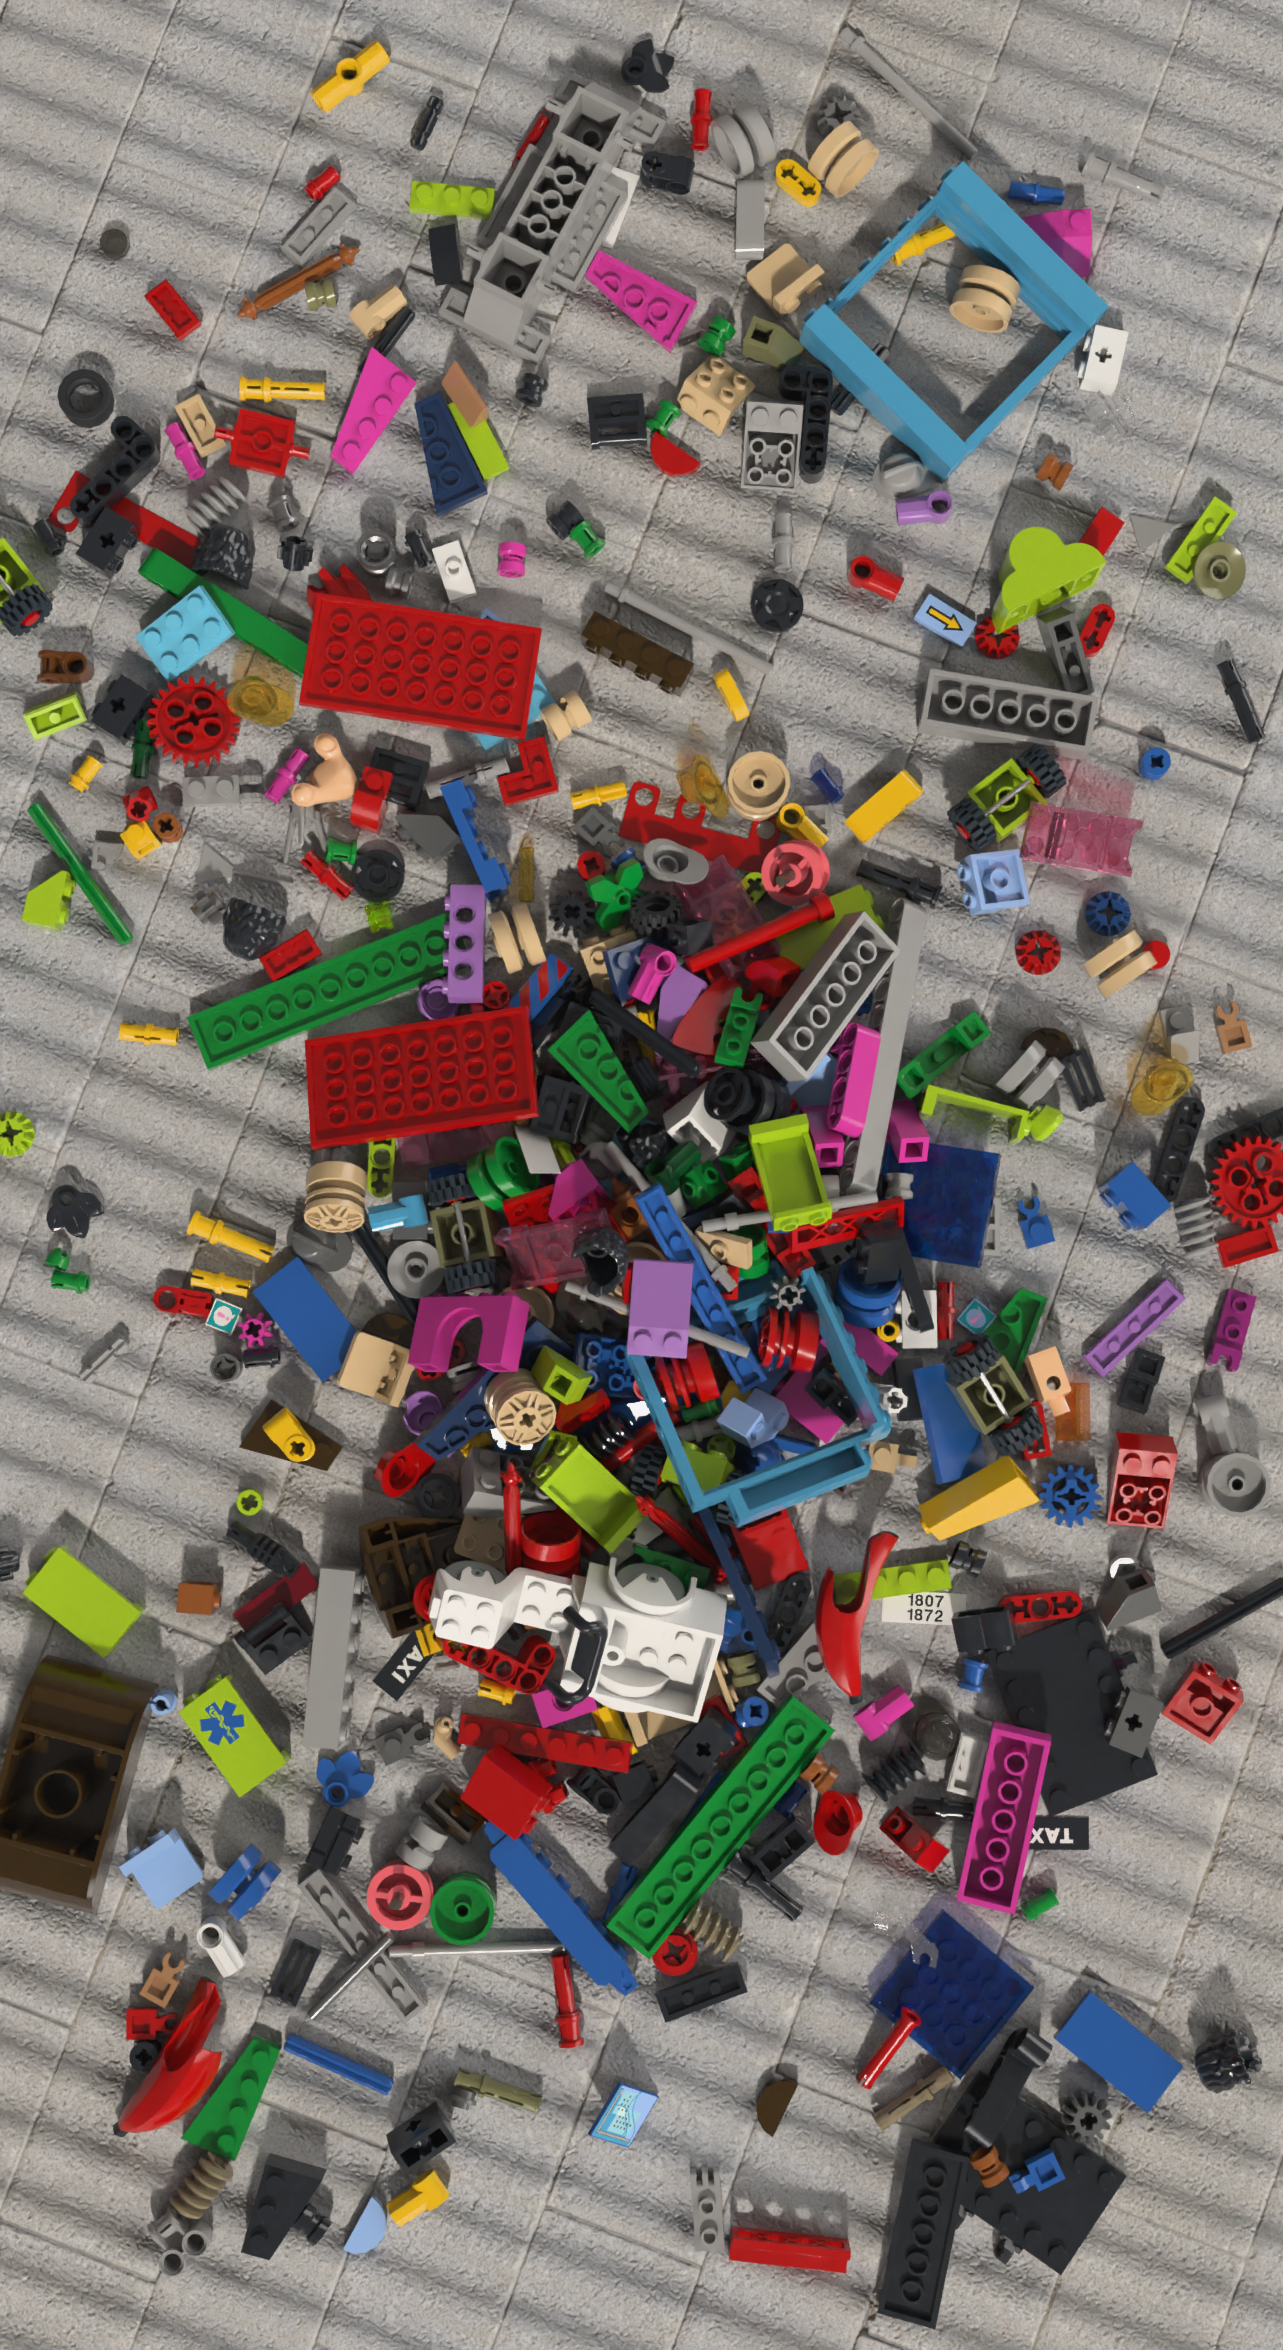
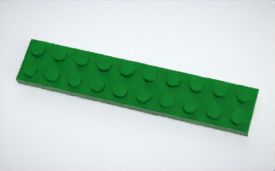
M450 911L187 1017L207 1069L211 1071L424 985L428 981L448 975V966H443V950L449 949V938H444V921H450ZM463 939L459 940L456 946L461 950H466ZM466 966L458 968L457 971L466 968Z
M790 1693L604 1921L606 1927L646 1958L650 1959L835 1730Z

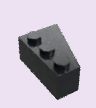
M270 2153L264 2167L241 2253L270 2260L322 2182L327 2169Z

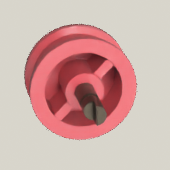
M792 839L772 849L765 857L761 870L762 882L768 894L777 902L788 906L802 905L808 902L810 897L821 893L825 889L830 876L829 862L823 850L815 843L805 839Z
M395 1859L385 1863L377 1870L367 1890V1905L371 1915L379 1924L392 1930H406L416 1926L429 1911L434 1895L432 1879L427 1871H420L402 1859Z

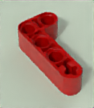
M532 1635L527 1638L517 1656L495 1645L491 1649H486L459 1642L461 1644L460 1648L458 1645L449 1642L450 1640L436 1636L437 1645L449 1658L527 1695L535 1693L540 1688L556 1658L553 1646L540 1635ZM540 1647H544L543 1653L534 1657L535 1651ZM482 1649L481 1654L477 1658H471L475 1650ZM506 1661L504 1668L496 1670L499 1662ZM530 1672L529 1678L524 1682H520L521 1677L525 1673Z

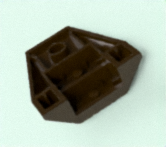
M385 1517L358 1526L360 1557L374 1605L392 1639L421 1630L431 1622L426 1621L416 1613L412 1602L414 1588L421 1579L430 1575H436L438 1569L444 1570L455 1562L476 1561L454 1551L464 1519Z

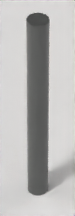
M387 1931L307 2011L308 2016L312 2020H316L395 1940L394 1936Z

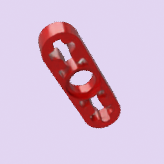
M1070 1590L1010 1595L1000 1599L997 1606L1008 1605V1602L1012 1601L1014 1606L1019 1607L1024 1606L1022 1600L1027 1599L1025 1608L1028 1616L1024 1617V1611L1022 1610L1015 1611L1013 1613L1015 1623L1071 1618L1077 1616L1082 1609L1080 1596ZM1066 1596H1069L1071 1600L1076 1602L1075 1605L1071 1606V1611L1067 1612V1609L1064 1607H1055L1057 1613L1052 1614L1054 1606L1051 1597H1055L1054 1602L1056 1603L1065 1602ZM1038 1598H1042L1047 1602V1610L1041 1615L1034 1614L1031 1608L1033 1601Z

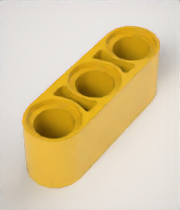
M905 769L858 808L844 823L864 844L924 792V789Z

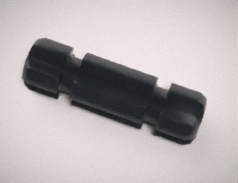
M433 95L429 97L426 104L427 108L423 110L415 128L416 132H413L410 139L411 146L419 151L424 150L428 142L426 139L430 137L438 120L437 115L441 113L444 107L443 100Z

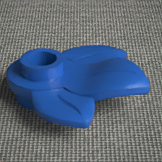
M726 1608L724 1633L719 1651L725 1654H735L742 1649L746 1651L757 1650L753 1641L749 1642L745 1639V1634L749 1630L739 1608L738 1610Z
M354 1750L342 1754L335 1763L323 1757L318 1764L317 1779L324 1787L323 1798L332 1807H342L351 1798L363 1797L374 1783V1775L360 1772V1759ZM340 1787L343 1790V1795L336 1797L333 1794V1788Z

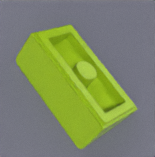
M76 690L23 710V717L34 741L87 721Z

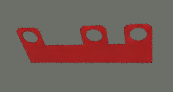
M75 471L49 516V520L53 525L66 532L75 530L78 525L75 518L72 523L65 525L58 521L57 513L63 507L70 508V501L91 480L90 478ZM104 487L99 495H106L111 490ZM125 497L112 509V511L135 524L140 532L138 535L140 541L162 551L190 569L193 562V552L199 547L202 539Z
M635 782L631 788L618 835L619 837L645 844L658 838L668 839L700 853L708 861L749 872L761 873L765 857L777 846L780 830L776 826V818L774 817L762 820L771 822L775 827L773 836L768 839L761 838L757 834V826L762 821L752 822L748 839L701 827L707 802L703 798L683 794L679 797L673 819L655 815L660 797V789L647 783ZM642 788L649 789L653 794V801L648 806H641L635 800L636 792ZM687 801H694L700 807L698 816L693 819L686 818L682 813V806Z

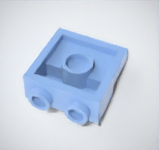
M1019 849L971 854L959 860L957 876L960 881H964L966 890L963 894V904L965 908L970 910L971 915L993 913L1002 909L1025 907L1031 904Z

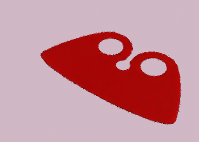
M726 974L720 977L692 1005L674 1033L672 1041L675 1046L696 1053L716 1056L718 1047L715 1046L713 1037L716 1034L722 1033L724 1027L718 1025L717 1021L719 1019L726 1021L734 991L738 987L742 989L732 975ZM742 989L741 997L745 1002H748V997Z

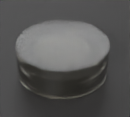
M109 229L102 234L100 246L105 256L113 260L126 256L129 251V241L124 232L119 229Z

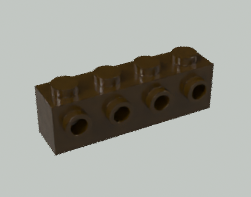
M596 611L593 612L581 634V643L587 651L608 658L610 663L619 668L625 667L643 681L647 682L649 680L657 684L659 689L667 694H675L681 697L694 673V663Z

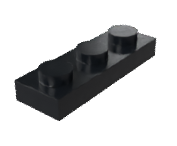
M736 1961L656 1991L655 1996L665 2023L744 1994L748 1990Z

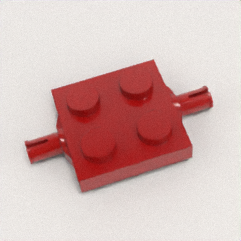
M240 408L238 420L232 430L218 426L215 427L214 438L230 441L231 454L229 466L285 478L287 464L292 456L308 460L310 448L294 445L293 434L296 421Z

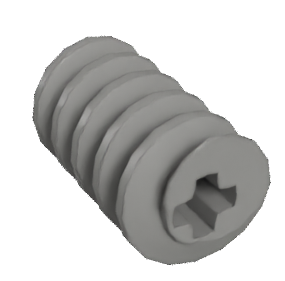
M221 476L217 479L220 488L211 484L209 486L211 495L204 491L200 494L203 503L197 499L192 501L195 510L187 506L184 508L188 521L203 538L205 537L203 529L205 528L210 531L213 528L212 521L223 524L220 518L221 513L227 517L231 516L228 509L229 506L236 510L239 509L237 499L245 503L247 502L238 488L231 481Z
M1209 1197L1179 1201L1178 1203H1182V1205L1175 1209V1213L1184 1214V1217L1177 1220V1224L1186 1226L1185 1229L1179 1232V1235L1188 1237L1186 1241L1181 1243V1246L1190 1248V1251L1183 1254V1258L1217 1254L1212 1253L1211 1250L1218 1247L1219 1243L1209 1240L1217 1235V1232L1207 1230L1215 1222L1214 1220L1205 1219V1216L1213 1211L1210 1208L1203 1207L1204 1204L1211 1201Z

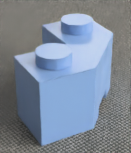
M755 1388L745 1403L733 1397L717 1419V1422L724 1434L752 1449L773 1439L778 1431L785 1428L790 1415L784 1402Z

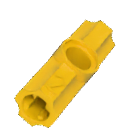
M374 40L354 57L341 60L337 64L336 71L310 91L311 97L320 110L328 113L346 97L359 94L363 90L364 83L390 63L384 48L379 42ZM348 75H355L352 79H345Z

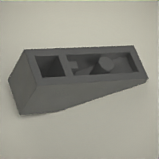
M1060 607L1036 617L1043 644L1062 690L1084 695L1094 693V686L1073 612Z

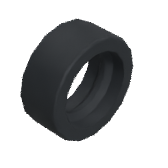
M80 369L72 371L62 380L57 395L59 405L70 422L79 427L92 428L100 426L108 420L113 412L115 400L112 390L103 376L93 370ZM85 384L97 386L102 393L100 405L88 413H78L75 411L70 403V396L73 391Z

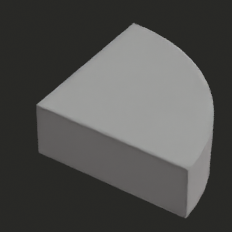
M829 803L801 805L805 815L823 833H831Z
M94 840L91 869L101 870L113 865L121 856L124 844Z

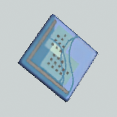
M618 2082L588 2134L592 2137L629 2148L659 2096L655 2093Z

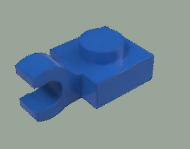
M1051 2148L1025 2160L1026 2170H1017L1008 2175L1017 2194L1033 2185L1040 2192L1065 2179Z

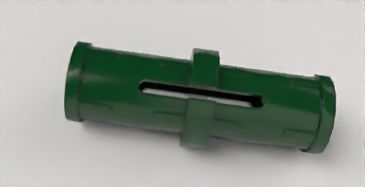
M142 719L138 720L135 743L131 747L133 759L129 776L138 779L148 778L150 756L154 754V748H152L153 738L149 736V732L154 728L148 727L147 720L145 719L144 722Z

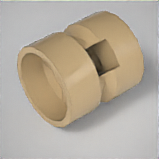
M574 690L561 696L558 704L552 702L539 710L543 721L558 742L571 735L572 728L580 729L592 722L587 708Z

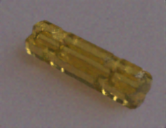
M531 847L519 848V861H521L519 863V887H521L519 890V901L522 903L534 902V890L532 889L534 887V863H532L534 861V849Z

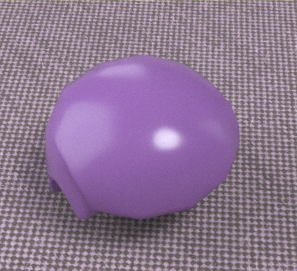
M437 978L424 983L417 994L416 1001L419 1012L427 1020L454 1017L460 1003H449L447 994L442 993V979Z
M429 1390L416 1391L405 1401L406 1411L403 1419L409 1431L419 1436L446 1407L437 1394Z

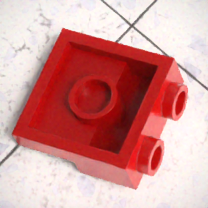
M1193 1661L1178 1680L1177 1688L1162 1707L1161 1714L1211 1745L1244 1702L1243 1691L1241 1690V1685L1236 1680L1230 1677L1224 1680L1217 1676L1215 1668L1209 1663L1202 1662L1198 1664Z

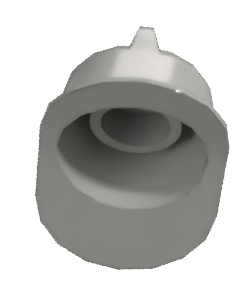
M909 450L895 453L883 459L876 466L873 474V483L877 492L884 498L892 500L924 492L937 481V477Z
M658 838L652 840L645 846L643 851L644 861L648 866L651 877L663 885L675 883L694 884L702 881L709 871L708 861L703 855L668 839Z

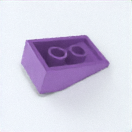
M677 964L675 970L670 975L664 976L661 982L663 986L660 994L657 1032L672 1043L674 1033L686 1013L709 988L705 981ZM655 1052V1054H656L663 1062H665V1063L667 1062L666 1059H664L662 1056H660L658 1053Z
M634 1258L627 1354L686 1359L693 1263Z

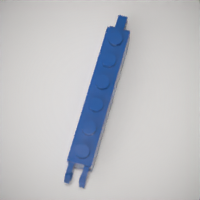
M487 1819L483 1829H485V1835H488L489 1840L493 1843L490 1850V1860L597 1985L606 1986L610 1983L624 1996L628 1995L637 1987L638 1981L628 1967V1958L626 1956L629 1953L618 1940L615 1943L607 1935L610 1931L604 1922L599 1918L594 1920L588 1913L590 1907L581 1896L576 1898L569 1890L571 1885L561 1873L556 1875L550 1868L552 1863L542 1851L537 1853L530 1845L533 1843V1840L529 1835L523 1833L517 1840H513Z

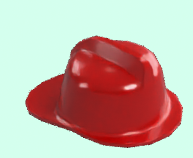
M413 1442L403 1449H391L383 1453L376 1469L373 1471V1475L381 1482L382 1490L386 1495L392 1498L399 1497L427 1476L433 1469L436 1460L419 1448L416 1442Z
M827 1790L822 1794L813 1828L819 1846L830 1855H840L845 1852L853 1832L862 1822L863 1812L858 1802L859 1794L856 1792L849 1794L847 1792Z

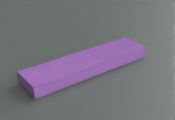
M1164 1278L1088 1349L1082 1357L1101 1377H1104L1186 1298L1167 1278Z

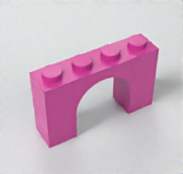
M893 1101L885 1141L891 1145L898 1163L927 1161L930 1136L913 1101ZM829 1105L800 1106V1114L806 1113L808 1118V1132L818 1167H842L845 1143L843 1136L846 1135L827 1127Z
M481 1292L478 1296L456 1293L455 1297H449L445 1294L435 1293L433 1297H421L407 1364L424 1372H448L452 1346L457 1332L470 1319L480 1317L483 1333L477 1364L493 1372H518L530 1304L519 1299L518 1294L512 1292H503L502 1296Z
M844 1320L842 1323L846 1331H850L856 1343L854 1349L858 1357H862L866 1366L876 1375L882 1376L899 1353L868 1328H861ZM819 1335L816 1358L811 1372L790 1370L793 1372L787 1381L781 1379L772 1390V1393L775 1395V1398L784 1402L789 1415L827 1444L844 1422L828 1407L823 1409L804 1390L812 1380V1373L816 1364L824 1356L830 1354L823 1338Z

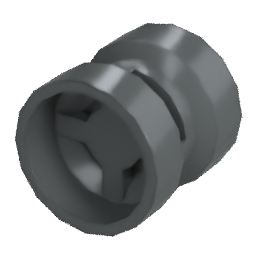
M222 1353L215 1356L210 1364L212 1376L221 1382L234 1381L240 1377L243 1371L241 1359L231 1353Z

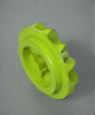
M6 1111L0 1115V1135L8 1132L9 1125H11L13 1130L22 1132L14 1136L13 1143L9 1138L0 1136V1154L7 1157L20 1156L27 1152L34 1142V1126L24 1114Z

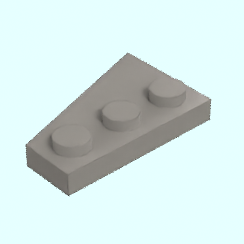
M812 1621L809 1622L781 1655V1659L777 1661L780 1675L769 1679L766 1673L755 1686L756 1690L776 1707H779L790 1693L797 1697L808 1690V1687L830 1676L824 1668L817 1649L815 1623Z

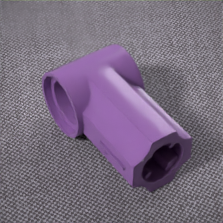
M938 490L927 496L896 499L898 526L932 522L934 524L945 523L951 514V496L945 491ZM936 503H941L946 509L942 512H937L932 506Z

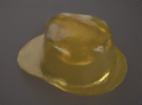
M249 675L236 680L227 697L228 707L233 714L266 726L284 724L291 718L294 711L293 699L286 691L269 684L264 678L257 675Z
M702 755L695 756L691 766L680 770L676 774L682 794L688 802L704 805L714 817L723 819L729 812L727 795L708 760Z
M1175 1057L1155 1060L1147 1067L1145 1077L1132 1091V1107L1137 1113L1144 1116H1154L1163 1113L1192 1086L1194 1080L1192 1071L1188 1066L1179 1063Z

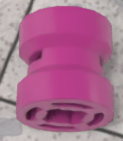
M517 542L500 543L498 555L501 557V561L497 565V574L507 578L525 576L523 558L526 557V546Z

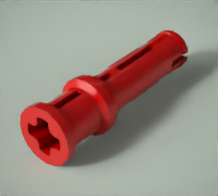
M560 1953L556 1954V1956L552 1955L550 1960L558 2007L555 2022L559 2024L561 2039L558 2041L559 2048H573L583 2045L584 2038L580 2035L579 2019L581 2018V2013L575 2007L569 1954Z

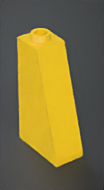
M1003 1456L918 1506L922 1515L919 1521L927 1534L932 1533L940 1541L1035 1504L1040 1500L1029 1478L1009 1456Z

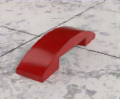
M752 1166L727 1182L732 1191L736 1189L755 1209L754 1212L768 1210L760 1179ZM768 1222L757 1223V1225L765 1230L768 1247L790 1278L793 1275L799 1276L802 1270L817 1264L808 1250L792 1253L783 1233H768Z

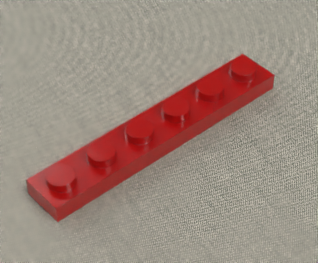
M463 1713L461 1716L458 1736L459 1744L492 1749L498 1744L510 1753L623 1773L629 1772L633 1742L549 1727L542 1728V1726Z

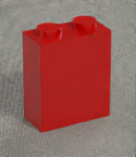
M497 1744L483 1756L460 1799L513 1840H517L523 1833L528 1835L534 1829L538 1822L535 1816L537 1813L540 1814L548 1805L550 1798L547 1796L553 1786Z

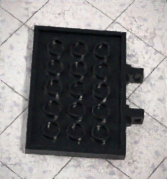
M1088 1610L1075 1617L1019 1637L1016 1644L1012 1645V1649L1008 1651L996 1652L995 1648L985 1651L1013 1726L1051 1734V1746L1040 1793L1050 1817L1158 1775L1147 1747L1143 1757L1140 1758L1109 1745L1105 1740L1107 1735H1104L1106 1723L1109 1718L1114 1719L1118 1709L1115 1707L1116 1698L1120 1691H1125L1120 1677L1124 1676L1122 1669H1126L1128 1664L1131 1663L1138 1664L1135 1653L1131 1650L1118 1655L1117 1650L1109 1651L1094 1610ZM1135 1714L1132 1718L1127 1717L1125 1719L1129 1727L1131 1723L1137 1724L1138 1722Z
M980 2070L978 2071L931 2143L971 2153V2155L982 2147L981 2144L961 2131V2125L987 2078L985 2073ZM1018 2097L997 2138L993 2142L999 2153L998 2159L1005 2163L1010 2171L1009 2174L1017 2170H1026L1025 2160L1051 2148L1065 2179L1040 2192L1033 2185L1017 2194L1008 2176L999 2184L986 2188L980 2180V2172L974 2169L969 2161L956 2230L965 2220L966 2215L972 2218L975 2214L999 2231L998 2236L1001 2238V2241L993 2253L995 2258L1003 2264H1007L1014 2251L1020 2254L1024 2249L1062 2275L1127 2176L1121 2169L1084 2143L1077 2142L1074 2136L1068 2135L1063 2128Z

